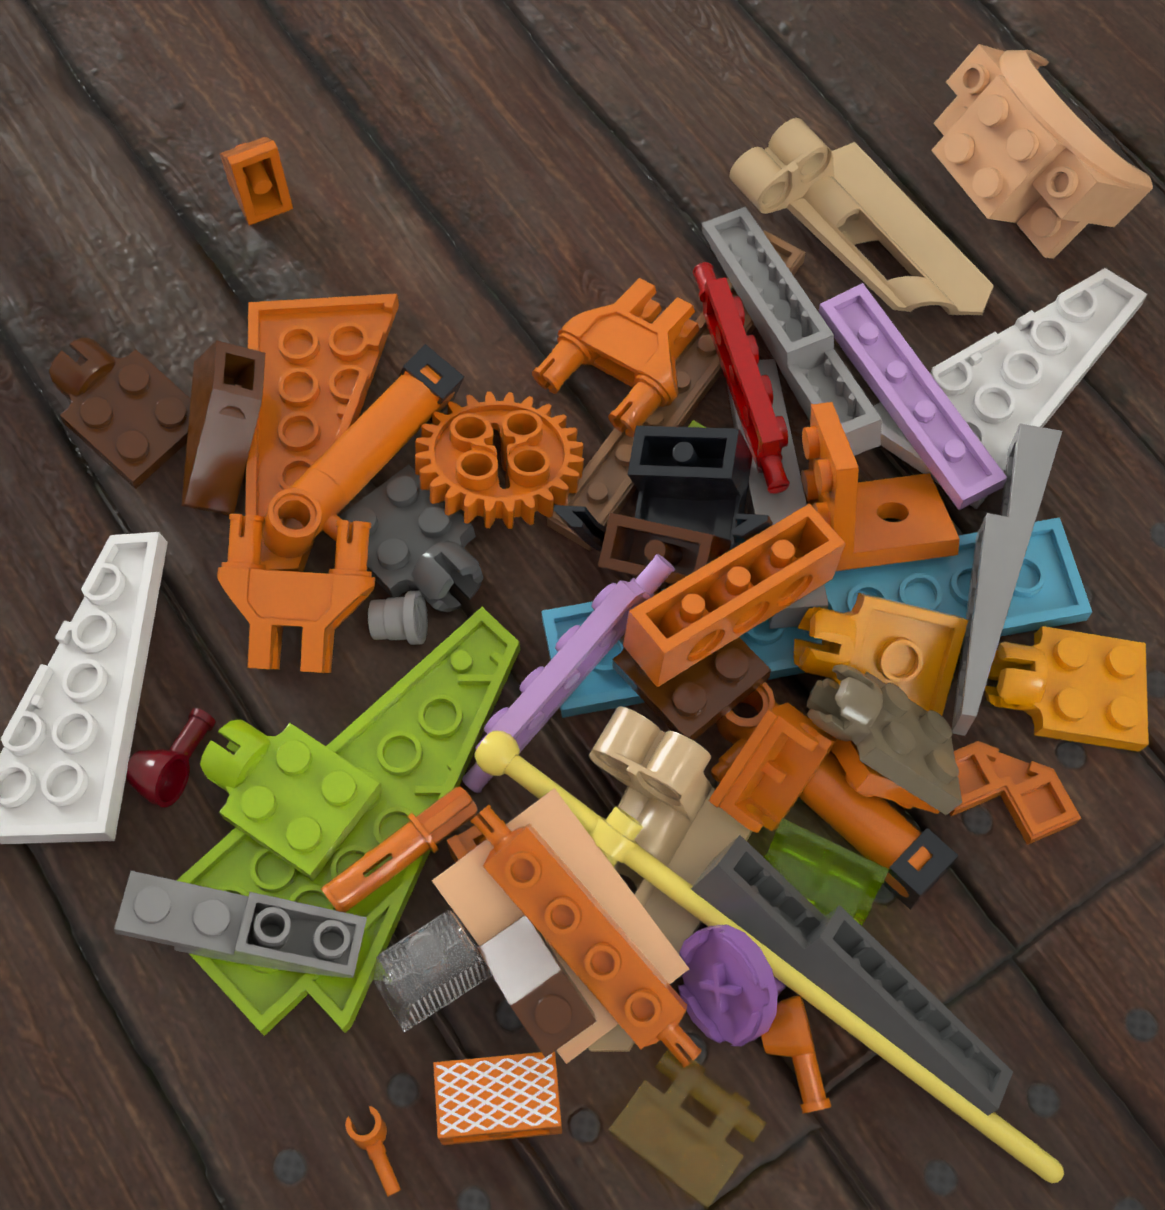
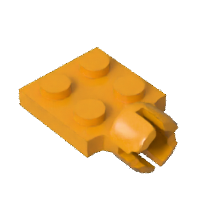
M858 593L856 603L851 611L842 613L821 607H813L804 613L798 629L809 631V636L822 639V643L795 638L794 664L806 673L831 678L839 685L841 681L837 679L836 673L832 671L833 666L843 664L851 666L863 674L869 672L885 684L892 683L898 686L908 699L926 711L932 710L942 716L969 620L952 614Z
M1042 626L1034 633L1033 646L1010 642L999 643L988 679L997 680L998 684L997 687L985 686L984 693L986 699L995 707L1024 711L1030 715L1034 723L1035 736L1137 752L1149 745L1146 643Z

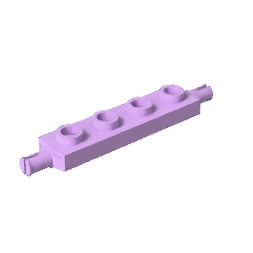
M656 554L654 559L636 579L632 578L630 582L620 580L618 584L612 583L605 587L594 599L591 606L594 611L581 626H573L558 640L555 646L558 653L545 668L543 666L538 667L524 679L519 688L522 694L511 707L499 710L490 718L484 727V731L487 733L485 737L494 730L504 731L512 735L517 741L521 752L625 634L629 610L653 597V593L675 571V568L661 555ZM484 738L475 747L476 749L479 747ZM476 762L463 776L462 780L469 789L480 793L493 776L483 772Z

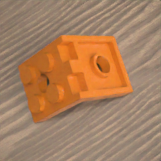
M833 403L811 404L810 427H803L802 430L803 450L806 459L809 460V469L801 471V481L806 502L810 503L845 542L836 571L958 555L960 538L931 474L858 482L859 466ZM895 518V519H899V520H901V521H899V522H888V521H885V520H883V519Z

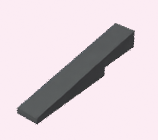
M741 835L710 862L692 886L691 890L987 1116L999 1109L1013 1071L840 905L824 916Z

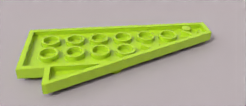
M481 607L326 746L380 782L382 791L314 881L237 828H234L176 881L249 896V892L337 911L320 888L409 822L407 818L409 814L413 813L416 817L452 789L460 786L476 750L475 747L482 737L484 727L491 717L520 652V642ZM428 850L395 875L389 882L383 884L346 912L367 917L353 978L300 973L230 962L194 954L190 955L264 1036L308 994L346 1033L355 1021L380 965L379 958L382 960V953H385L431 850ZM390 856L387 859H385L383 862H381L379 865H377L375 868H373L371 871L365 874V877L369 876L371 873H373L375 870H377L379 867H381L383 864L389 861L392 857Z

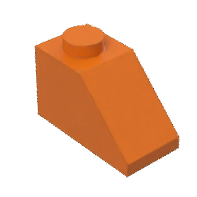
M262 137L219 153L228 183L249 226L293 209L279 151L274 140Z

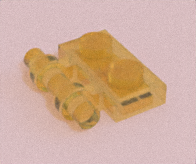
M668 1049L655 1068L672 1080L673 1084L664 1095L644 1080L610 1127L609 1133L701 1206L708 1209L744 1157V1155L724 1141L728 1134L734 1128L751 1142H754L767 1122L747 1108L750 1102L740 1094L735 1092L731 1096L704 1075L706 1068L691 1059L690 1064L683 1068L681 1063ZM689 1094L718 1116L709 1129L680 1107Z

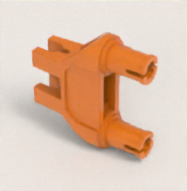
M639 278L614 304L585 311L571 318L558 331V344L539 367L533 370L532 376L542 388H548L551 393L556 394L562 384L581 364H591L633 387L618 407L608 415L609 421L618 431L623 433L625 430L626 435L633 438L636 426H642L658 407L669 406L678 397L676 359L700 330L698 323L689 319L695 312L694 306L677 297L656 319L662 308L660 303L651 299L657 293L655 285Z
M229 514L228 561L222 562V567H218L217 578L229 598L250 623L248 668L280 669L283 626L303 627L300 671L331 673L335 629L360 606L375 587V577H372V572L367 571L371 523L336 520L335 568L329 569V574L265 570V565H260L262 531L265 517L246 514V516L242 514Z

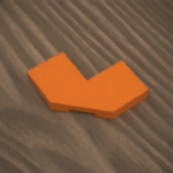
M979 741L954 751L955 762L959 769L958 779L963 803L949 813L950 816L1001 796L1027 845L1075 825L1081 819L1053 768L1034 761L1027 763L1000 753L996 747Z

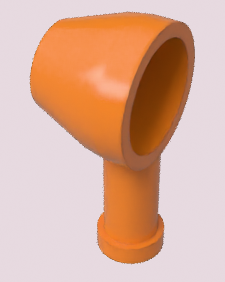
M797 995L781 1000L777 1003V1014L769 1031L761 1035L766 1054L792 1057L803 1102L800 1104L802 1113L830 1108L832 1106L830 1098H826L803 999Z

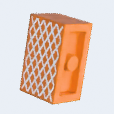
M555 1051L546 1058L542 1052L433 1062L437 1134L442 1145L562 1134Z

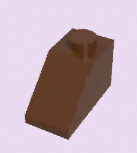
M525 915L477 948L509 1005L545 1058L597 1022L595 1013L543 936Z

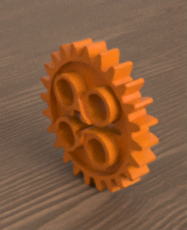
M492 392L486 393L485 402H478L472 395H466L465 407L450 401L448 402V415L434 411L432 413V424H423L421 426V438H416L415 474L420 475V489L430 490V502L432 504L445 501L446 515L449 516L461 509L464 511V523L466 524L473 521L476 516L484 517L485 528H490L495 518H502L506 527L512 529L514 517L521 516L527 524L533 525L534 513L536 511L550 518L553 516L554 504L568 505L569 493H577L578 482L582 478L584 458H582L583 442L577 441V428H566L567 416L563 414L551 418L552 405L546 404L535 409L533 408V397L531 396L527 397L520 404L514 402L513 392H508L503 401H496ZM493 429L498 430L500 435L501 463L503 470L506 471V489H502L499 485L496 447L493 446Z

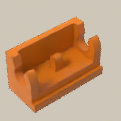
M788 702L768 709L708 801L715 807L723 809L740 824L755 833H759L763 826L770 831H774L784 820L837 739L814 725L807 716Z

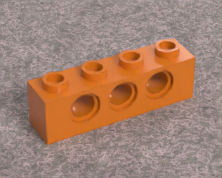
M809 503L629 610L623 646L656 687H659L832 580L845 542Z

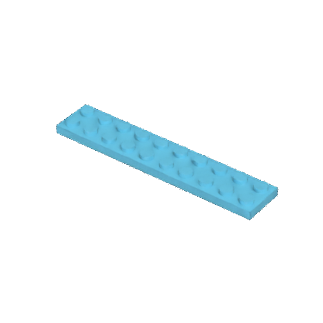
M1060 517L1036 521L1001 636L1039 630L1042 626L1055 627L1087 621L1092 613ZM978 532L959 535L958 555L835 571L833 579L824 584L829 604L828 609L842 613L851 611L856 603L858 593L966 619L975 540ZM593 602L542 611V621L550 661L558 653L555 646L562 635L575 625L581 626L594 611L591 607ZM768 619L740 636L771 669L769 679L806 673L794 664L795 638L822 643V639L809 636V631L798 629V626L770 629ZM619 640L561 705L562 718L645 703L613 669L612 659L623 650V644Z

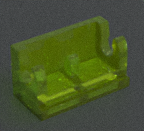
M783 818L776 830L770 848L764 856L824 916L840 905L861 926L868 917L872 903L889 869Z

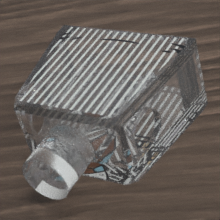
M447 911L376 957L373 982L403 1032L408 1031L492 976L477 949L479 947L478 943L458 916L452 911Z

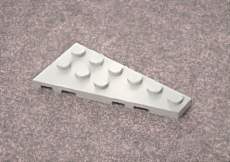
M1104 268L1059 294L1053 303L1035 313L1031 310L1019 317L1015 325L999 334L996 331L934 366L930 374L1005 474L1008 449L1019 424L1044 427L1142 306L1147 293ZM882 403L874 405L873 407L882 418L880 445L923 474L930 473L933 481L939 484ZM986 497L970 505L977 509Z
M160 532L109 536L81 588L85 596L72 621H64L55 637L59 645L48 666L43 664L39 666L0 739L4 746L0 753V844L115 841L168 544Z

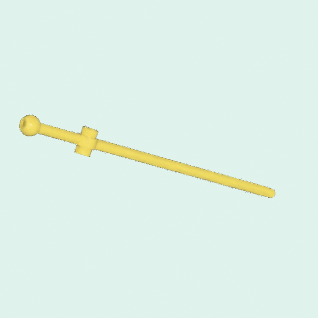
M494 730L484 738L475 752L477 765L483 772L491 776L506 774L538 799L555 788L613 867H615L618 861L626 864L708 927L727 924L745 932L761 948L772 968L775 978L1045 1181L1058 1183L1062 1180L1064 1171L1059 1161L1040 1148L1035 1142L995 1112L987 1116L693 892L690 883L644 850L634 840L644 827L635 818L617 806L614 807L606 819L599 816L519 756L520 749L512 735L504 731Z

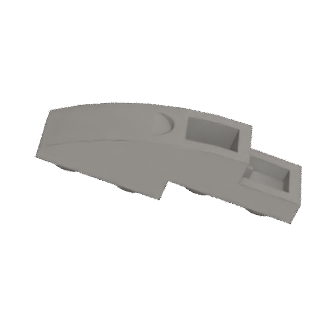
M131 871L114 931L115 934L174 946L175 951L214 959L300 973L353 978L367 917L249 892V896Z

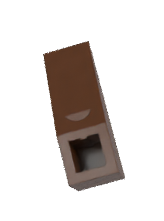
M216 340L194 361L182 506L228 516L229 514H234L262 403L266 353Z

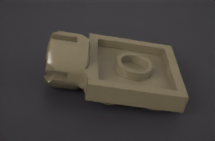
M840 664L833 666L832 671L836 673L837 679L841 681L840 685L830 678L817 681L810 693L806 706L810 709L807 715L814 725L839 740L852 741L857 746L861 762L943 814H949L963 803L958 779L959 769L955 762L951 738L952 730L948 722L939 713L932 710L926 711L908 699L898 686L892 683L885 684L869 672L863 674L848 665Z

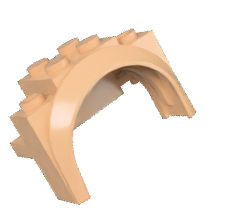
M978 44L946 81L957 97L934 122V125L944 136L931 151L987 219L1016 223L1045 258L1054 259L1088 223L1115 227L1153 189L1150 176L1112 150L1058 96L1037 70L1040 66H1046L1049 63L1047 59L1031 50L1002 51Z

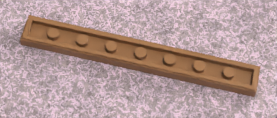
M764 230V234L794 276L804 263L806 252ZM727 278L732 296H738L729 278ZM743 305L745 324L743 327L746 335H750L756 326ZM703 312L695 321L698 323L700 330L676 359L678 397L671 405L658 407L642 426L683 427L722 374L723 369ZM614 428L583 469L582 478L578 482L577 493H569L567 506L586 507L592 516L607 528L609 514H619L637 489L628 476L634 437L627 436L625 430L621 433ZM553 509V516L547 517V526L591 552L593 548L575 534Z

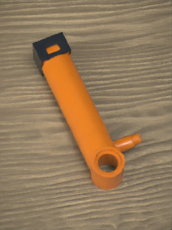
M425 344L402 367L399 378L289 489L281 490L273 496L268 505L262 531L263 541L267 548L280 557L295 558L302 556L310 550L316 536L321 531L336 541V520H343L338 516L339 512L421 429L423 424L428 420L432 422V413L434 411L442 413L448 407V402L454 401L465 376ZM286 517L294 518L300 521L304 528L297 530L289 529L280 522V519Z
M766 682L740 702L753 706L758 712L757 716L742 718L736 715L733 710H730L716 722L721 735L733 743L719 758V762L711 769L712 777L718 782H721L767 710L779 706L775 701L772 689ZM830 751L799 798L884 875L881 883L911 910L948 871L959 855L929 828L921 833L884 798L874 795L872 797H865L852 789L845 780V770L836 755Z

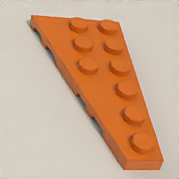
M397 294L248 302V348L264 352L266 355L262 403L246 463L245 516L249 514L265 517L273 496L281 490L289 489L359 418L399 307ZM286 517L280 519V522L289 529L297 530L304 528L300 521L294 518ZM262 537L260 565H265V570L303 572L312 546L308 552L300 557L284 558L272 553L264 544Z

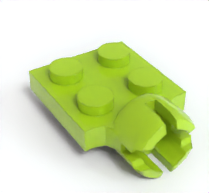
M236 719L228 722L218 733L229 740L226 746L229 751L211 740L202 755L200 763L207 778L229 793L228 800L219 813L224 820L314 881L382 791L380 782L291 723L277 736H266L244 720Z

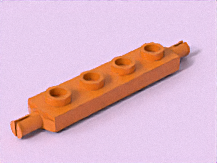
M486 806L470 821L494 847L483 865L486 871L640 1049L661 1040L681 1063L683 1068L688 1066L691 1059L694 1061L700 1055L702 1049L698 1048L679 1026L687 1010V1004L531 824L516 828L511 832L492 810L491 806Z

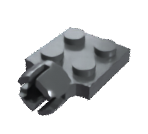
M409 464L339 516L341 519L350 522L363 521L371 523L367 571L372 572V577H375V581L391 597H399L402 593L410 590L420 591L422 597L433 608L443 612H451L461 608L462 605L448 592L452 585L469 601L480 588L483 575L479 562L465 549L467 543L476 537L473 525L471 523H464V517L458 511L449 516L446 515L445 501L432 504L430 502V490L420 489V475H416L415 470Z

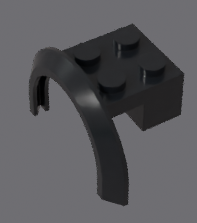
M636 426L628 469V476L639 490L635 518L732 540L730 550L773 525L769 515L744 514L753 455L740 429ZM555 505L554 511L561 520L585 543L601 552L606 527L601 525L584 506Z

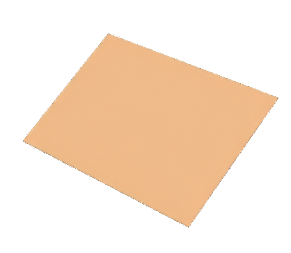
M555 788L506 824L511 832L516 828L531 824L669 984L689 970V967L601 849L595 845V841ZM487 839L432 880L433 884L479 946L524 915L483 867L490 851L494 848ZM545 939L594 1011L597 1021L556 1050L567 1064L618 1025V1022Z

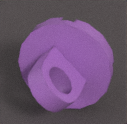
M727 924L706 927L696 931L687 938L681 947L679 955L689 967V970L682 975L684 984L678 986L680 997L687 1004L686 1011L693 1023L708 1038L718 1043L727 1041L732 1043V1046H743L769 1031L777 1014V997L786 988V985L774 977L772 968L761 948L745 932Z

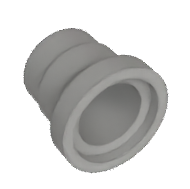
M408 591L405 597L371 600L368 608V625L371 637L374 640H407L410 645L423 644L427 636L428 617L426 602L421 592Z

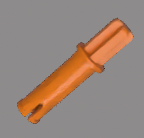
M460 786L455 787L416 817L413 813L407 816L409 820L407 824L375 848L368 851L363 857L320 889L337 911L346 913L383 884L389 882L395 875L428 850H431L433 853L437 852L439 849L436 844L477 814L478 809L475 802L466 790ZM390 856L392 857L389 861H387L385 864H383L369 876L365 877V874H367L369 871H371L385 859H387Z

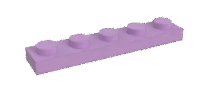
M862 283L821 303L818 312L833 332L835 340L957 509L961 510L1003 488L1007 479L1004 472L865 285Z

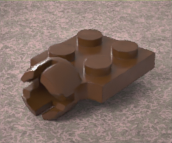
M79 338L74 340L69 346L80 355L78 360L75 362L61 350L52 362L49 370L54 386L71 401L69 407L60 414L61 419L72 432L133 488L137 489L187 443L191 398L136 349L128 356L120 359L111 356L94 339Z
M658 587L653 594L656 595L662 590ZM625 634L619 639V641L622 644L624 642ZM740 637L659 687H656L624 646L621 653L612 659L613 669L671 731L682 734L693 741L770 678L771 669Z

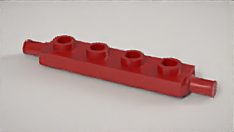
M708 262L700 263L694 267L693 276L700 291L699 298L703 303V314L758 473H763L769 493L783 492L789 488L790 484L781 462L783 459L781 454L782 447L788 446V430L783 416H775L772 408L773 389L768 375H761L757 366L759 363V352L756 339L753 335H746L743 327L745 324V314L741 298L739 296H732L726 277L716 279L713 265Z

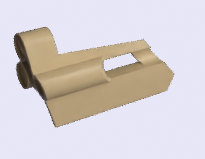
M793 118L776 130L766 149L762 147L751 148L733 164L729 178L761 213L767 214L787 208L893 310L912 312L914 309L922 306L939 305L949 315L983 314L994 285L855 142L831 151L802 119ZM878 240L912 276L887 280L855 245Z
M622 706L617 707L590 752L589 758L601 769L627 786L618 807L644 826L634 839L638 845L693 886L710 862L739 835L747 841L752 831L740 824L723 809L715 807L708 801L715 789L703 772L711 759V755L706 749L682 734L673 731H666V733L661 731L652 721L631 709ZM618 861L614 867L618 874L629 877L637 887L636 898L679 954L684 941L698 930L702 922L626 864ZM618 1024L589 1046L588 1049L591 1052H630L635 1042Z

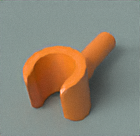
M369 1106L370 1112L375 1119L373 1130L369 1134L358 1135L353 1121L348 1116L345 1123L346 1131L357 1147L367 1151L385 1193L389 1197L401 1191V1188L383 1144L387 1134L386 1123L377 1109Z

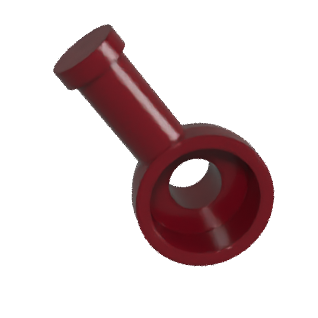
M192 709L188 715V722L169 750H140L134 753L128 761L126 781L150 803L165 808L174 804L182 795L189 779V759L207 731H211L216 724L215 719L201 709Z

